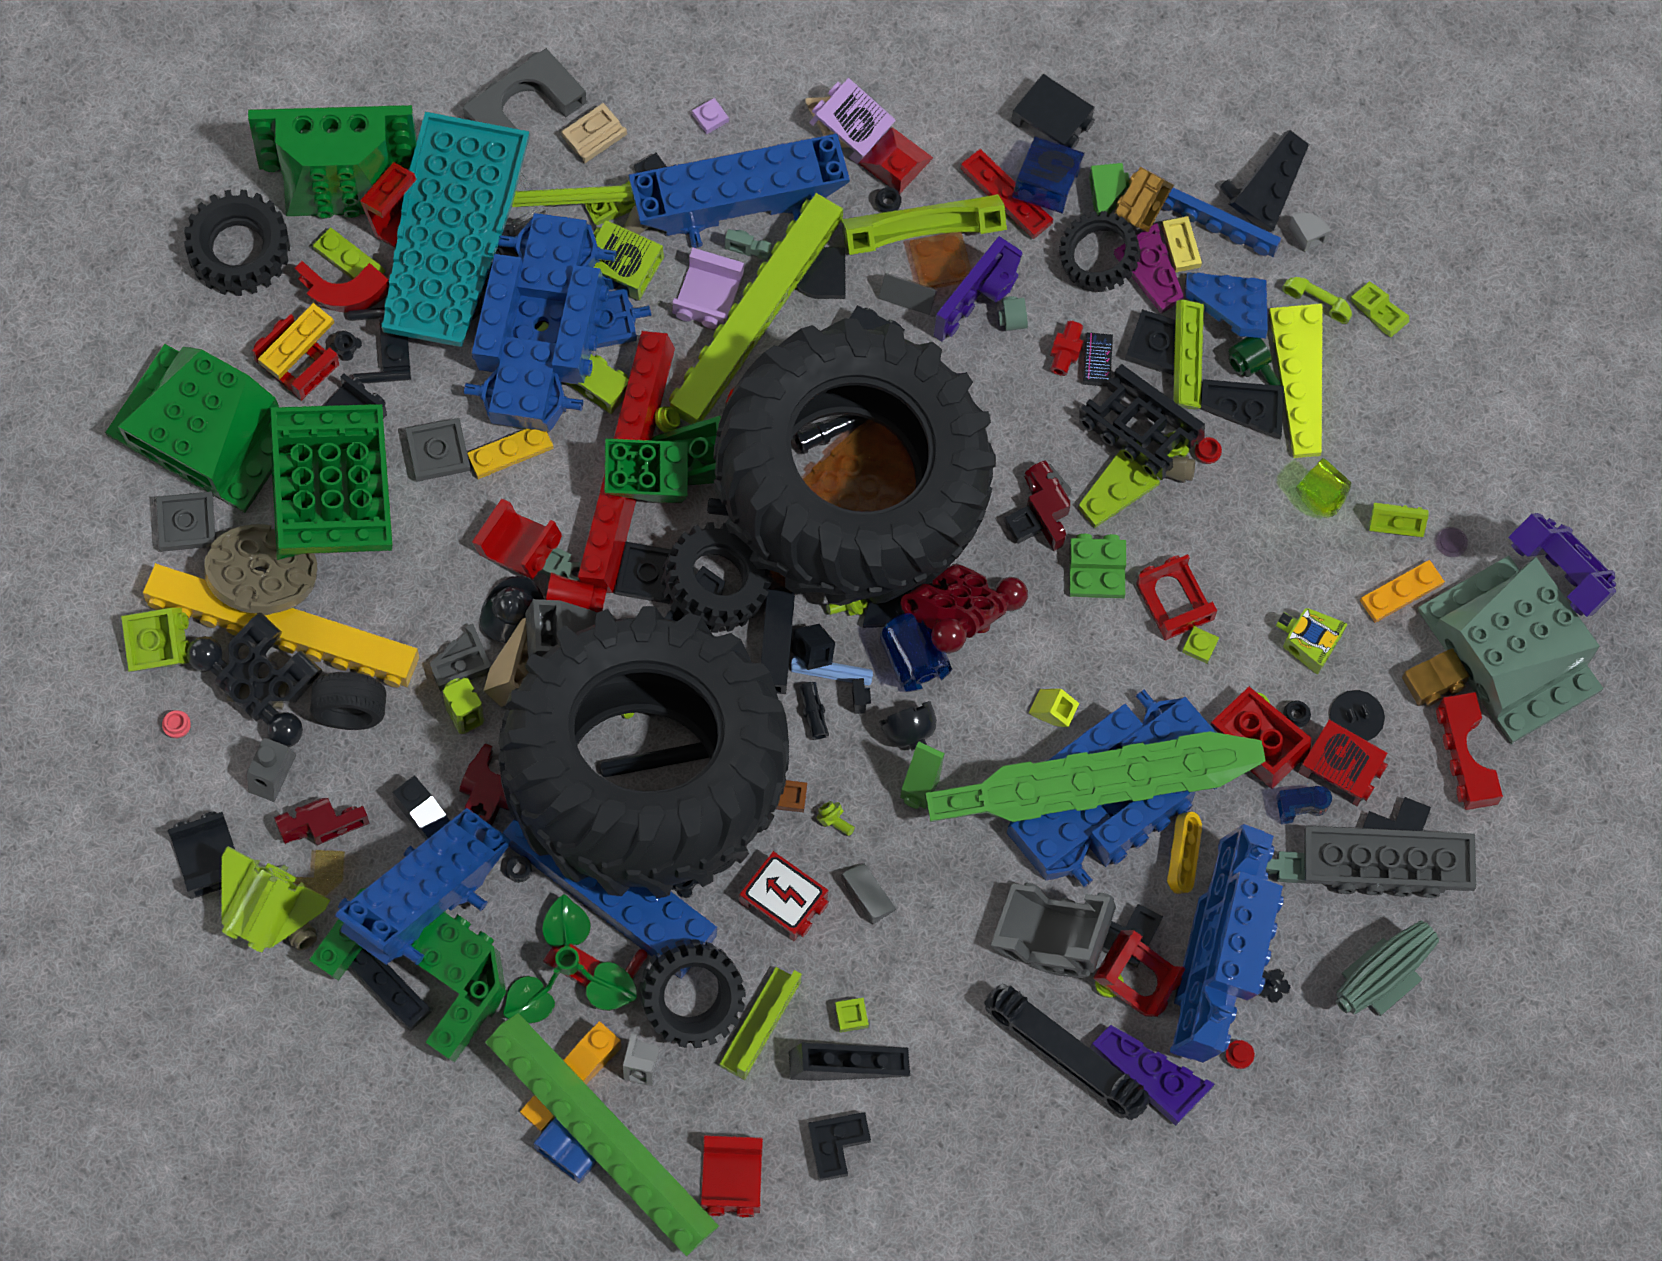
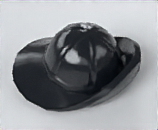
M512 576L496 585L486 598L481 609L480 625L485 634L497 642L507 643L521 620L526 618L525 613L532 600H544L539 587L528 577Z

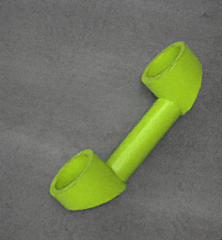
M1289 278L1282 287L1285 294L1295 299H1300L1303 293L1306 292L1333 306L1329 315L1332 319L1342 324H1347L1352 317L1351 308L1342 297H1337L1310 283L1306 278Z

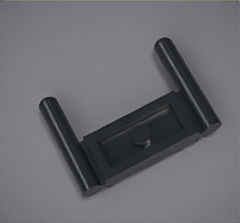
M385 307L347 312V318L350 321L379 319L383 371L352 374L351 378L355 377L363 384L411 380L408 337L382 331Z

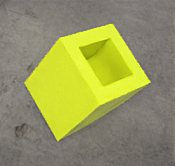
M1061 688L1040 689L1029 714L1054 726L1069 727L1079 702Z

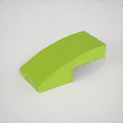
M1370 281L1351 296V301L1390 338L1409 323V315L1389 301V294Z

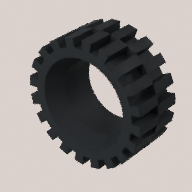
M690 939V944H685L683 940L675 941L676 947L669 949L668 945L661 948L663 954L659 958L654 954L649 960L652 964L650 969L644 968L642 973L644 982H640L639 988L642 997H640L642 1007L654 1030L658 1034L661 1033L668 1042L672 1043L675 1040L678 1046L687 1048V1043H692L694 1048H702L703 1041H708L710 1045L717 1043L716 1036L722 1034L725 1038L730 1034L728 1027L731 1024L736 1027L740 1021L737 1014L738 1012L743 1013L745 1004L742 1001V997H746L745 988L742 985L743 979L727 954L720 948L717 950L712 943L706 941L705 945H703L698 939ZM687 967L707 969L716 976L718 981V994L715 1002L706 1012L694 1017H684L675 1014L666 1006L664 998L665 988L670 978L676 972Z

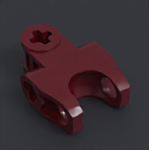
M485 743L476 757L469 763L461 781L459 792L470 796L465 809L468 808L477 815L480 811H483L484 815L479 817L492 826L500 808L510 810L505 799L501 775L495 774L489 769L493 746Z

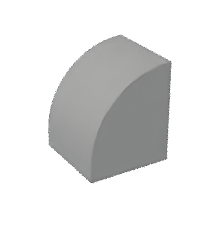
M1309 213L1292 215L1289 228L1303 252L1326 243L1331 232L1328 225L1321 218Z

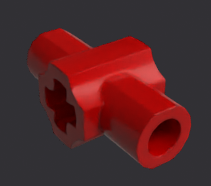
M1069 320L1065 325L1063 334L1057 333L1050 356L1054 357L1050 371L1056 375L1066 376L1070 364H1076L1083 345V340H1080V336L1084 328L1079 322Z

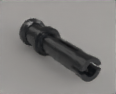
M842 415L826 423L818 421L814 424V427L802 432L798 431L794 436V440L800 452L807 454L809 449L820 444L825 446L831 441V438L871 420L855 415Z

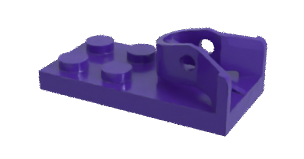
M998 236L936 314L933 337L941 342L947 336L952 337L959 328L960 324L958 322L963 316L967 318L975 307L974 302L981 293L994 302H998L1007 296L1018 279L1019 275L1016 271L1022 258V251Z

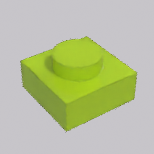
M1194 626L1182 653L1207 664L1218 643L1219 637Z
M864 997L835 1002L840 1033L869 1027Z

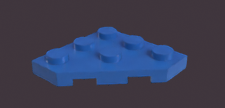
M1200 272L1186 273L1185 297L1188 300L1204 304V311L1219 322L1224 320L1232 326L1231 331L1238 336L1266 339L1268 322L1267 285L1265 279L1212 275Z

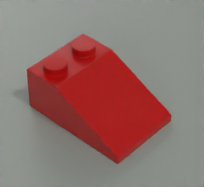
M1250 686L1211 721V726L1217 733L1262 740L1265 762L1250 771L1271 789L1289 774L1310 752L1312 738Z

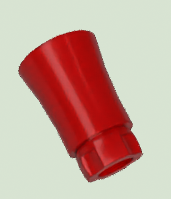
M551 572L546 600L563 601L598 613L603 611L607 589L594 587V584L579 582Z

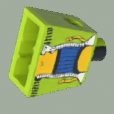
M1305 608L1298 620L1283 612L1276 627L1289 634L1283 647L1318 675L1344 634L1347 623Z

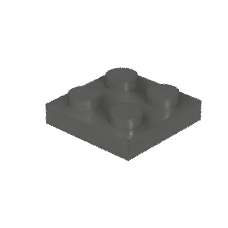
M460 418L406 428L417 482L471 471Z
M212 491L156 497L159 548L161 552L211 547V544L216 540Z

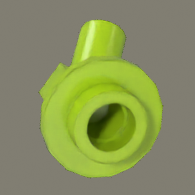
M862 599L842 606L827 604L826 610L829 615L848 611L850 616L862 615L867 602L866 599Z
M828 801L818 809L819 814L816 818L824 827L832 825L847 836L854 832L855 827L840 818L844 811L839 802L833 803Z

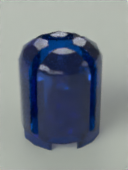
M911 613L895 617L884 626L880 633L881 644L901 688L904 687L906 692L923 689L922 683H926L939 676L940 680H943L953 670L947 654L939 651L933 645L931 638L932 629L928 628L923 620L922 623L917 622L915 616Z

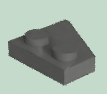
M473 624L468 625L466 632L457 641L453 640L442 654H439L429 663L440 691H443L445 685L451 680L468 678L470 681L488 674L491 667Z

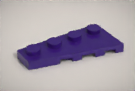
M1112 1025L1090 1046L1095 1053L1120 1072L1129 1074L1131 1078L1136 1079L1139 1084L1143 1085L1144 1090L1149 1094L1150 1103L1175 1126L1215 1085L1207 1079L1204 1081L1193 1075V1071L1184 1066L1181 1068L1167 1060V1056L1157 1051L1155 1053L1143 1046L1142 1042Z

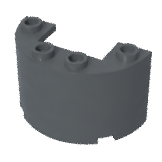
M1025 882L1024 885L1012 884L991 946L1014 961H1018V958H1020L1025 963H1030V967L1049 974L1072 978L1088 977L1090 972H1095L1116 909L1114 898L1106 893H1098L1097 895L1085 894L1084 900L1086 902L1080 904L1067 898H1061L1060 901L1048 899L1040 891V887L1032 883Z

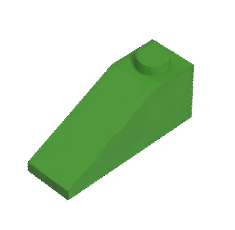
M918 742L901 789L900 798L904 799L906 805L915 809H919V807L927 808L925 793L935 791L940 781L945 753Z

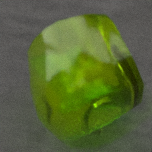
M1322 458L1295 489L1302 502L1311 512L1327 519L1337 515L1350 492L1351 482L1329 461Z

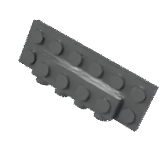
M1306 826L1304 829L1305 883L1331 885V888H1338V892L1341 894L1355 893V889L1366 890L1368 895H1382L1384 890L1395 891V895L1399 897L1411 896L1412 892H1423V897L1437 898L1440 896V893H1444L1446 890L1475 891V834Z

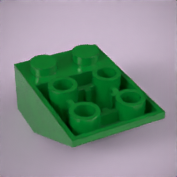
M605 438V494L651 502L682 503L688 496V442Z

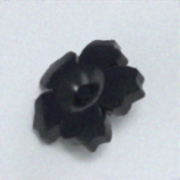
M1280 969L1271 970L1270 974L1265 970L1263 971L1262 977L1265 978V983L1261 993L1258 995L1263 998L1269 995L1271 1003H1278L1283 997L1282 993L1288 994L1291 986L1287 980H1282L1284 972Z

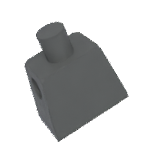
M263 738L247 771L248 792L275 802L296 757L294 751L288 746ZM260 780L265 782L266 785L260 784Z

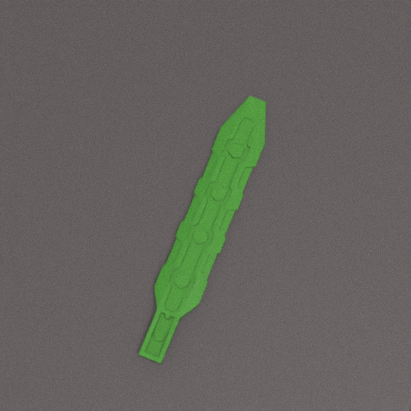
M1209 731L1179 736L1176 740L1146 745L1143 743L1125 745L1122 749L1092 754L1087 752L1067 755L1066 758L1032 763L1030 761L1002 766L982 784L925 793L930 822L988 813L1010 822L1041 818V815L1074 809L1076 811L1095 809L1098 805L1127 800L1136 802L1153 799V796L1219 788L1264 763L1265 755L1262 740Z

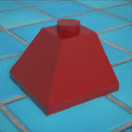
M891 127L860 160L859 165L901 194L933 157L895 128Z

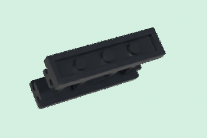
M1121 364L1114 371L1115 376L1107 381L1108 390L1113 392V394L1101 406L1091 399L1086 402V405L1082 404L1079 407L1080 423L1087 430H1093L1099 434L1107 445H1114L1119 450L1121 449L1125 458L1130 461H1136L1148 475L1156 476L1163 480L1166 477V472L1173 468V459L1168 454L1180 442L1190 449L1194 447V443L1198 445L1205 438V424ZM1126 393L1135 399L1128 407L1120 403L1126 396ZM1111 410L1119 415L1113 422V425L1103 419ZM1138 412L1154 422L1143 436H1140L1126 426ZM1167 423L1177 429L1169 438L1161 433L1167 427ZM1153 440L1161 446L1155 452V456L1145 449Z

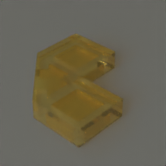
M316 850L314 878L296 877L294 883L299 885L302 882L305 887L325 897L343 882L345 851Z

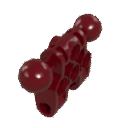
M955 563L933 580V586L921 584L904 595L901 599V606L904 612L911 618L932 629V642L939 651L950 654L959 651L965 644L966 638H971L977 633L988 632L991 624L1005 615L1006 611L1011 612L1022 608L1028 599V590L1019 578L1012 576L1001 579L994 590L988 588L985 576Z

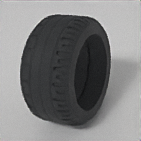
M354 672L328 673L318 678L312 686L310 711L318 722L329 727L343 730L369 729L379 724L384 718L386 689L381 682L368 675Z

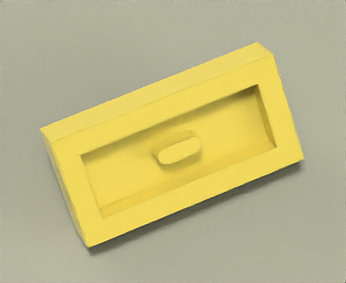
M1189 217L1162 221L1161 226L1175 273L1201 268L1202 261Z

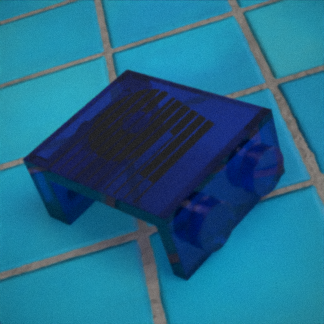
M1034 136L1016 179L1012 197L1063 214L1068 194L1075 177L1077 178L1085 153Z

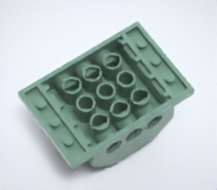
M1507 556L1418 608V612L1445 650L1454 649L1470 676L1467 682L1473 691L1476 692V695L1510 744L1603 690L1602 685L1588 667L1600 646L1577 613L1571 608L1570 603L1537 557L1533 558L1519 570L1512 558Z

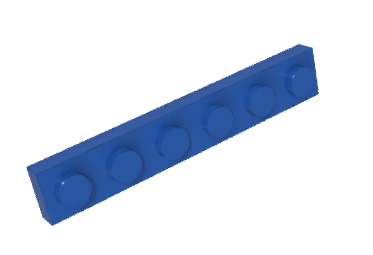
M1174 187L1162 206L1163 210H1173L1181 214L1182 217L1188 216L1190 222L1196 221L1205 225L1212 233L1220 232L1228 236L1236 244H1245L1252 247L1259 255L1274 257L1278 250L1280 237Z

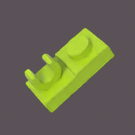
M1374 503L1369 522V531L1424 537L1429 513L1428 510L1422 509V507L1417 509L1409 508L1407 505L1401 507L1399 505Z

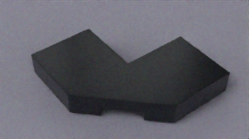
M1404 797L1395 821L1369 811L1362 829L1423 831L1431 807Z

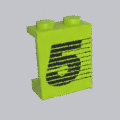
M605 220L602 227H598L595 230L594 236L597 246L601 249L616 250L615 262L599 260V263H596L594 268H600L603 276L627 286L630 297L640 301L664 259L663 245Z

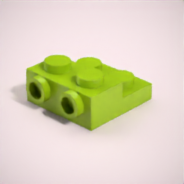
M166 608L121 616L129 672L189 663L187 649L190 641L186 640L185 629L188 628L189 621L186 613H182V608Z

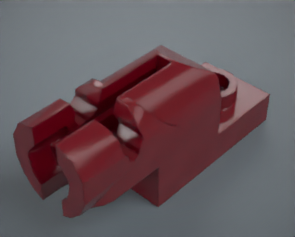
M321 798L301 807H296V818L289 816L288 812L274 817L285 844L308 838V834L311 833L318 846L370 824L364 806L358 808L356 806L349 807L343 810L341 815L336 816L329 798Z

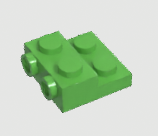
M1086 533L1078 534L1076 538H1071L1069 545V597L1125 598L1126 540H1120V537L1115 534L1105 535L1103 539H1092V535Z

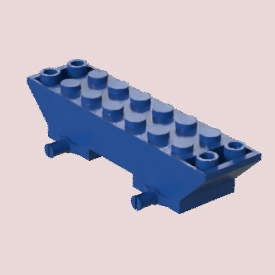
M838 134L786 144L782 143L781 145L778 144L776 146L629 174L640 224L665 230L667 236L689 234L692 248H696V241L698 247L703 245L699 232L706 228L719 226L720 220L770 211L771 215L780 213L793 214L794 220L797 221L801 215L800 210L807 199L811 200L816 193L827 198L850 182Z
M466 808L419 847L414 849L412 846H409L403 854L405 856L404 859L353 900L349 901L345 897L339 903L338 908L340 910L335 915L343 922L340 931L386 965L394 958L403 955L418 965L423 960L424 954L413 948L411 944L420 937L422 930L447 909L452 911L456 906L465 902H469L479 911L486 907L488 901L477 895L475 891L482 886L486 876L509 847L512 840Z

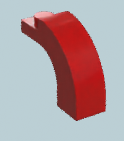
M302 260L295 267L301 274L298 280L309 289L306 294L316 303L329 310L347 313L352 310L367 309L388 295L389 279L371 263L353 280L341 284L325 281Z

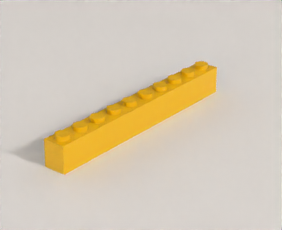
M156 563L143 591L148 606L155 610L182 608V613H186L188 619L190 617L199 619L200 623L210 628H215L216 625L226 628L228 633L235 636L257 615L234 609L222 603L211 592L205 579ZM295 608L265 615L282 631L281 636L274 643L279 645L278 647L282 651L291 654L295 651H303L312 661L320 662L322 659L331 662V665L339 670L346 671L347 668L358 671L357 673L383 679L384 683L391 687L399 688L400 685L408 687L419 660L418 648Z

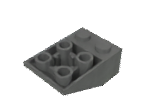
M533 599L525 613L528 659L532 654L543 657L558 644L556 632L564 626H567L576 633L595 625L597 612L563 601Z

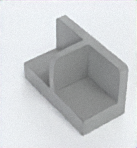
M631 1033L623 1064L624 1080L648 1086L653 1085L655 1066L659 1054L657 1045L637 1041V1034Z

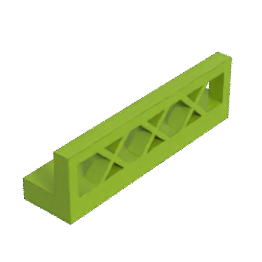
M778 967L775 968L720 1063L721 1068L743 1080L746 1079L800 986L801 973L794 970L791 975Z

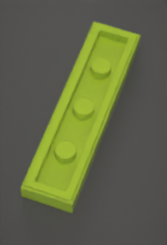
M1181 299L1176 301L1173 401L1183 408L1197 410L1201 408L1204 304Z

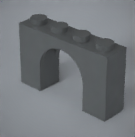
M545 48L541 52L533 53L521 66L512 68L500 81L492 82L480 95L468 99L463 106L464 119L517 129L503 112L505 103L513 95L524 91L541 93L565 117H568L586 104V91L552 53Z

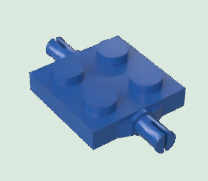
M627 289L610 291L607 302L603 301L601 310L604 312L602 326H598L596 335H598L597 348L637 341L636 319L651 317L650 306L633 308L628 298Z

